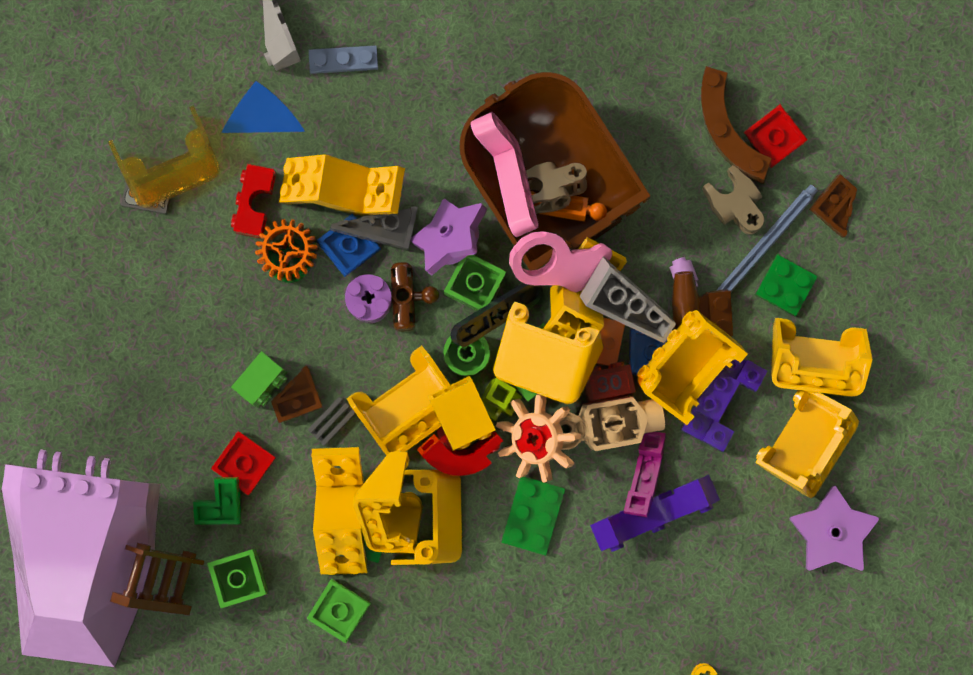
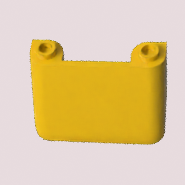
M775 318L771 370L774 385L780 388L843 396H858L864 391L873 360L867 329H846L842 333L840 341L795 336L796 326L794 322L788 319Z
M798 390L793 397L794 407L796 408L795 412L773 447L767 446L760 449L755 463L809 498H813L854 435L859 420L851 409L819 392Z
M393 451L388 453L354 496L353 507L366 545L375 552H415L423 505L421 499L415 493H401L405 469L409 465L407 452Z

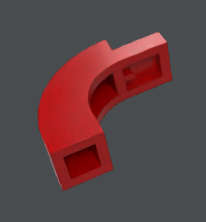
M493 431L488 438L478 440L467 449L453 450L445 446L433 434L417 450L438 471L454 476H465L477 473L488 467L492 462L486 456L497 451L503 440Z

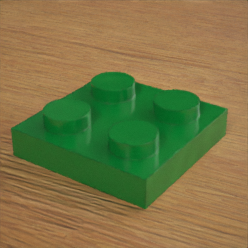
M777 254L755 295L795 317L818 276Z

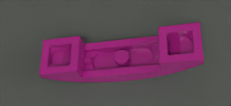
M644 433L638 449L639 456L631 490L628 491L625 503V514L648 516L660 474L666 433Z

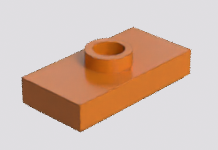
M603 318L604 327L600 331L603 350L596 364L616 368L625 325L616 320Z

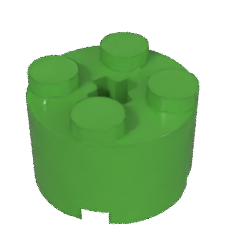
M450 336L444 346L445 363L449 370L457 376L465 378L477 376L484 371L490 359L488 342L483 336L472 344L462 347L454 344ZM467 348H470L473 356L463 359L461 351H466Z

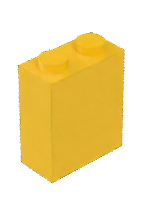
M470 376L428 395L453 450L465 449L470 446V442L476 439H486L492 434L491 432L495 431Z

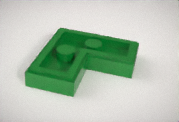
M239 477L214 478L215 500H195L193 502L194 525L240 524Z

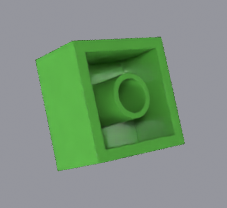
M468 255L459 261L444 290V295L478 311L493 301L506 276V271L475 255Z
M261 351L231 388L253 406L259 407L262 405L264 407L272 398L270 393L274 388L277 387L279 389L286 382L287 378L285 375L288 372Z
M256 549L207 563L220 608L269 594Z

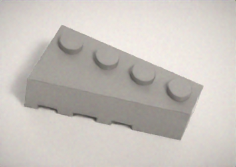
M602 257L580 294L586 307L662 343H665L668 335L676 325L671 316L604 257Z

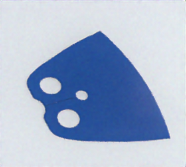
M255 81L238 103L221 133L305 132L291 111L272 92Z

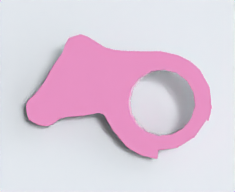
M534 232L521 238L510 252L509 264L515 277L525 284L534 286L559 285L576 293L583 290L602 257L610 260L612 250L605 244L600 243L590 249L570 251L563 238L557 234ZM547 244L553 248L552 257L544 267L532 271L522 268V258L531 247Z

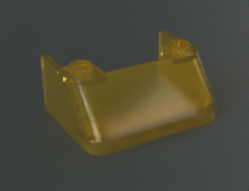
M194 105L189 108L197 129L190 131L185 138L189 152L147 170L143 162L137 157L121 160L113 141H108L138 206L143 208L151 207L218 177L220 166Z

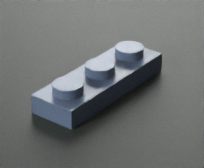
M377 46L309 50L310 74L378 70Z

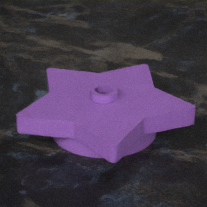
M443 199L432 222L411 237L410 241L416 247L425 251V270L430 275L436 273L444 265L455 264L466 256L477 253L478 225L487 211V208L482 203L457 208L446 199Z
M832 486L817 509L789 518L806 540L807 570H813L832 562H838L856 570H864L862 541L878 522L879 518L852 510L836 486ZM834 528H837L839 531L837 537L831 534Z

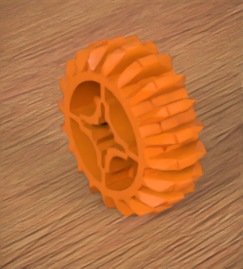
M285 219L281 221L282 226H279L274 221L273 226L275 228L273 230L266 226L265 230L268 234H259L260 238L264 241L256 242V246L262 249L256 250L255 254L263 257L259 258L257 262L258 264L266 263L262 270L264 272L270 270L269 276L271 278L278 273L277 279L279 281H282L284 274H286L287 281L292 280L291 274L300 279V274L298 273L300 270L307 274L308 271L305 266H314L309 259H317V255L311 253V251L318 249L317 245L311 244L316 239L314 236L308 237L311 233L309 228L302 232L304 228L303 223H299L295 228V220H291L289 226H287ZM287 233L281 242L271 243L278 235ZM294 234L303 239L305 250H300V248L294 246ZM290 244L289 247L293 251L287 252L284 257L283 251L279 249H286L287 245ZM268 250L279 254V267L270 261ZM303 257L296 265L286 268L292 258Z

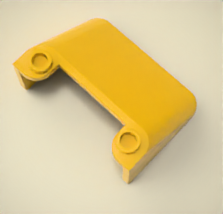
M514 302L508 314L493 368L496 378L565 404L576 402L603 350L600 331L586 327L577 331L574 340L526 324L529 318L527 307Z
M422 345L414 350L410 357V362L415 372L380 397L372 401L366 393L356 392L346 398L386 455L393 451L406 452L441 427L428 395L450 384Z

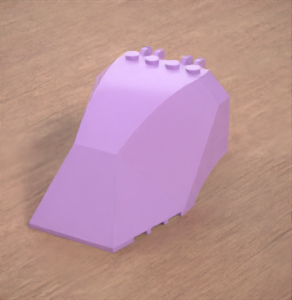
M46 450L39 451L37 469L26 466L5 465L2 493L14 559L22 655L115 667L138 609L110 602L113 592L123 593V590L127 589L137 553L125 550L126 545L136 546L137 542L150 545L151 549L155 550L156 520L161 484L109 478L111 464L109 458H104L102 461L101 477L93 476L96 465L94 456L88 457L85 470L86 475L60 472L62 463L61 452L54 453L52 471L45 470L47 461ZM146 556L136 589L138 595L139 592L143 591L152 559L150 556Z

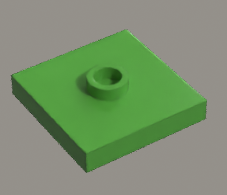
M331 579L307 619L339 640L347 643L371 603L339 582Z

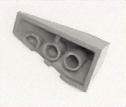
M263 0L265 46L268 51L264 55L268 65H273L277 71L301 60L277 0Z

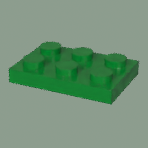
M527 477L520 478L501 543L546 556L565 488Z

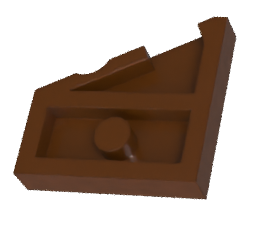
M839 174L809 210L843 238L847 235L846 227L848 219L852 214V202L855 200L857 188Z
M308 366L303 367L300 373L271 401L278 423H283L323 408Z

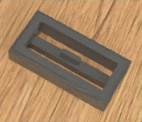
M338 397L312 424L308 431L325 446L356 413L342 398ZM341 404L340 410L317 433L315 429ZM347 410L349 413L323 439L321 436Z

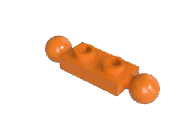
M571 196V202L567 207L554 212L539 214L584 222L587 214L593 220L600 221L606 217L607 208L602 203H594L589 206V198ZM542 202L535 203L534 206H537Z

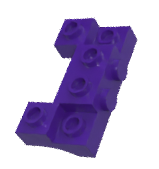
M743 359L741 363L737 360H732L731 363L733 365L730 368L726 365L697 399L699 405L697 407L693 406L691 409V413L695 417L688 425L684 423L680 429L681 431L720 452H724L734 431L718 423L739 384L756 392L768 372L749 360Z

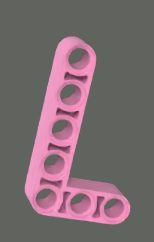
M493 112L471 121L475 137L494 157L511 232L515 237H519L537 229L538 221L517 139Z

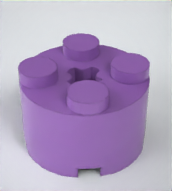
M370 274L361 275L348 284L345 302L348 310L356 319L365 323H375L382 320L389 313L392 306V294L387 283L380 277ZM367 294H370L372 297H375L371 300V304H368L366 301H363V299L366 298Z

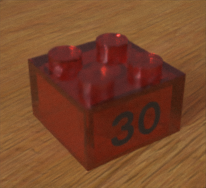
M624 362L610 364L608 366L609 369L601 370V366L594 367L584 387L587 403L633 395L636 391L631 366H624Z

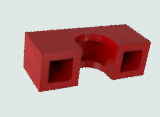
M247 164L246 170H242L240 183H243L242 191H238L236 196L238 210L237 214H233L231 220V227H233V231L236 234L260 238V233L264 234L267 216L264 213L255 212L252 209V201L259 194H273L277 175L274 169Z

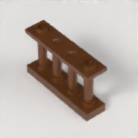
M137 542L136 546L126 545L125 550L137 554L127 589H124L123 593L113 592L110 602L128 608L190 615L192 606L184 604L182 596L191 564L204 565V560L196 558V553L184 550L182 554L154 550L151 549L150 545ZM146 556H150L152 559L143 591L139 592L138 595L136 589ZM161 559H167L158 594L154 596L152 591ZM181 561L182 565L173 596H170L169 599L167 594L176 562Z

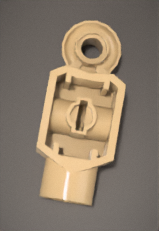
M632 396L584 403L579 415L569 412L559 422L561 426L564 424L569 426V433L581 434V439L573 442H563L561 450L572 449L582 440L594 451L641 443L644 433L665 429L663 407L653 399L637 402Z

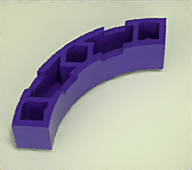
M710 475L674 489V494L669 490L655 496L647 517L625 514L624 510H622L620 513L591 524V529L600 550L603 551L610 548L611 552L624 547L623 542L649 530L655 533L665 529V523L697 510L700 513H704L713 509L712 504L720 499Z

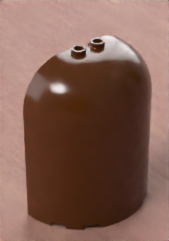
M541 72L526 76L518 82L515 80L504 86L506 92L502 95L497 96L494 93L484 100L485 104L471 114L463 127L460 137V155L463 165L514 246L521 238L530 233L549 232L562 237L570 251L579 249L586 237L596 240L621 223L623 220L621 216L626 215L628 217L641 208V202L644 204L651 197L583 90L574 81L561 74ZM491 112L495 113L517 139L526 171L546 162L555 163L557 168L571 163L584 165L587 171L585 178L587 180V189L584 193L575 196L589 198V206L594 203L604 204L607 208L606 217L600 221H595L590 215L586 214L584 222L538 213L536 214L538 228L515 237L508 224L494 157L475 137L471 121ZM530 190L535 192L536 194L539 193L538 190ZM547 244L535 245L524 254L522 259L530 271L538 270L550 261L553 248Z

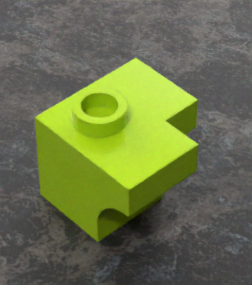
M497 378L489 382L481 397L486 411L493 421L497 420L501 412L511 417L514 409L510 402L522 398L521 395L515 392L517 389Z

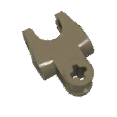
M546 162L526 171L527 179L532 178V180L528 181L530 190L539 191V193L531 195L533 204L542 202L534 206L536 214L563 209L570 204L571 196L580 195L587 189V180L585 179L587 171L584 165L580 163H571L557 168L555 163Z
M732 165L728 168L727 173L734 184L733 192L721 194L710 183L704 185L702 190L710 203L712 211L724 225L734 220L743 233L752 235L757 233L764 223V216L755 205L756 202L762 199V195L751 179ZM754 218L756 220L754 224H747L748 219Z

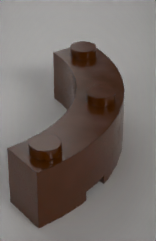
M706 66L701 87L703 118L710 139L725 161L738 168L751 180L764 184L771 165V158L752 149L735 132L725 108V90L728 73Z

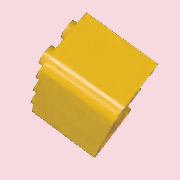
M690 311L683 317L682 324L677 329L671 331L666 343L655 350L650 362L639 369L637 373L638 383L647 396L688 425L695 417L691 413V408L693 405L696 407L699 405L697 401L699 396L726 365L730 368L733 365L731 363L732 360H737L741 363L748 353L739 342L699 311Z

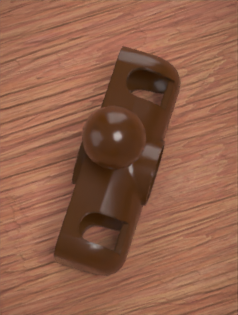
M398 262L392 265L393 325L397 331H412L416 325L414 301L423 300L427 304H433L439 299V291L434 286H428L423 291L414 292L412 266L407 262ZM407 268L411 269V277L407 276ZM393 269H395L396 277H393ZM402 291L407 292L409 298L406 301H399L397 299L398 293ZM409 313L413 314L414 322H410ZM395 314H398V322L395 323Z

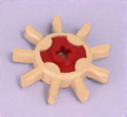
M537 394L535 397L533 413L527 411L521 399L511 401L510 403L519 417L518 421L515 424L509 421L497 422L496 427L512 434V445L504 447L498 454L499 457L516 452L522 459L516 477H525L531 465L538 464L542 482L551 481L553 478L549 461L553 459L564 468L572 467L574 462L561 449L563 442H573L581 439V434L575 432L563 433L559 424L567 416L570 408L568 406L562 407L553 416L545 413L546 397Z

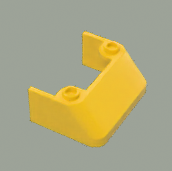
M405 470L404 475H413L414 486L419 492L432 493L433 540H425L417 544L414 552L415 559H392L391 565L456 562L462 555L460 476L445 474L438 470Z

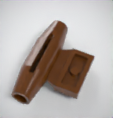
M692 271L676 272L672 294L673 320L676 323L674 329H677L682 324V319L688 312L697 310L728 335L733 336L731 291L728 289L710 291L699 297L694 273Z

